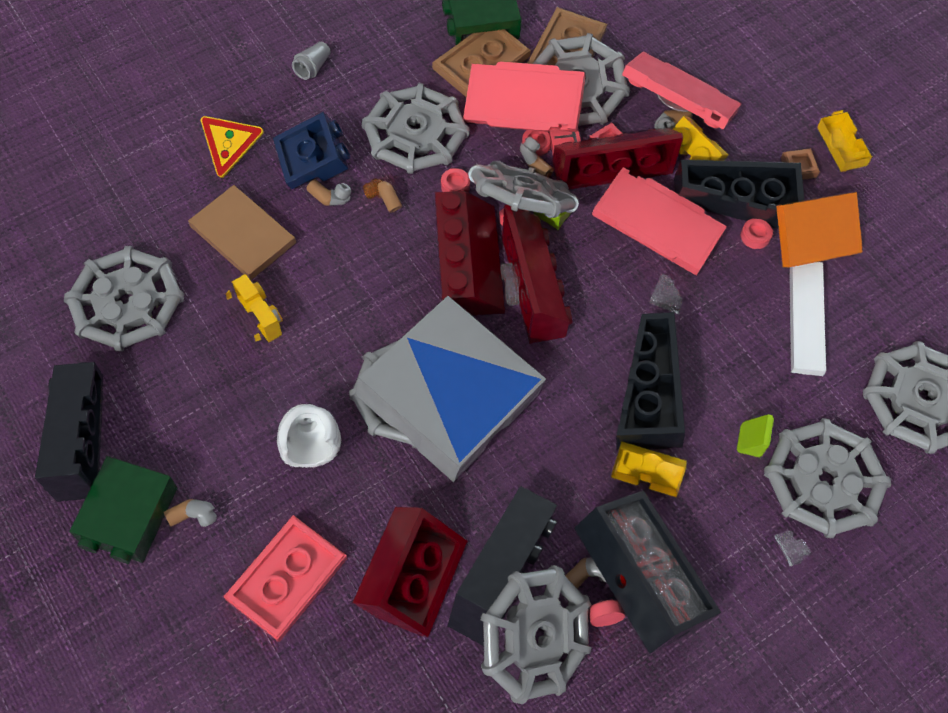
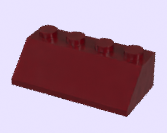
M669 128L650 129L645 132L623 133L618 136L592 138L585 141L565 142L554 145L552 165L556 179L567 183L568 190L612 183L623 167L630 171L629 174L635 178L638 176L648 178L673 174L683 135L681 132Z
M467 191L435 192L441 301L449 296L470 315L505 314L495 207Z
M504 205L502 243L529 344L564 338L567 335L568 325L572 324V314L570 307L564 306L563 303L564 286L562 280H557L555 275L557 263L554 253L549 254L547 247L549 246L547 228H542L539 216L522 209H518L516 212L511 210V206Z

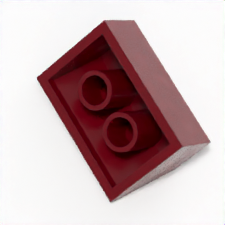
M395 507L352 603L378 619L428 638L467 540L423 508Z

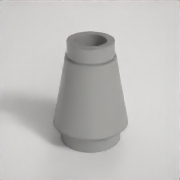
M320 41L296 54L292 62V69L295 74L304 80L314 78L331 53L329 46Z

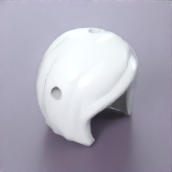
M300 404L291 408L282 418L278 428L277 445L280 457L285 464L302 468L318 467L333 460L341 447V434L338 424L331 413L324 408L311 404Z

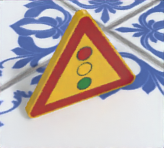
M207 116L201 118L215 170L220 178H224L264 134L261 127Z

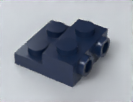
M324 112L273 137L285 182L291 189L317 176L322 181H325L348 169L346 160L350 159V154L344 143L339 141V137L343 136V132L336 120L331 121Z

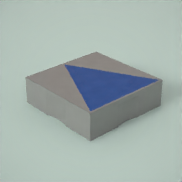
M447 296L358 377L355 395L386 423L406 435L423 456L454 482L481 455L494 435L509 426L538 396L546 378L453 299Z

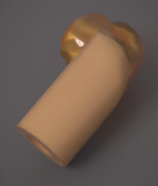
M375 178L371 179L370 183L364 184L363 190L366 197L369 199L375 196L382 198L389 213L402 208V204L389 182Z

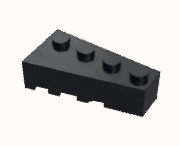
M681 160L674 176L675 193L702 207L704 211L744 221L753 218L762 219L768 222L772 228L779 229L776 206L804 201L801 163Z
M674 312L642 314L616 435V450H619L621 441L645 449L683 448L685 425Z
M95 362L54 365L52 378L48 382L49 397L35 479L57 502L86 499L100 471L104 376Z
M522 486L519 487L457 591L448 627L484 646L483 621L480 620L482 613H487L507 585L510 574L515 571L526 573L525 570L528 564L535 565L543 549V546L539 545L542 538L549 539L558 520L553 518L557 504ZM511 603V605L509 606V608L506 610V612L504 613V615L502 616L501 619H505V618H506L507 613H508L509 609H510L511 606H512V603Z

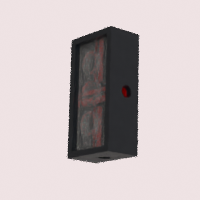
M644 491L596 507L574 528L649 654L697 631L722 613Z

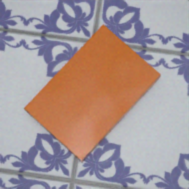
M857 192L776 206L783 267H795L863 252Z

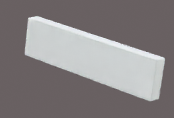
M823 262L790 267L791 373L823 376L826 372Z

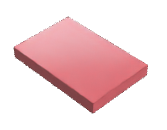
M293 515L223 597L257 626L280 642L347 560V555Z

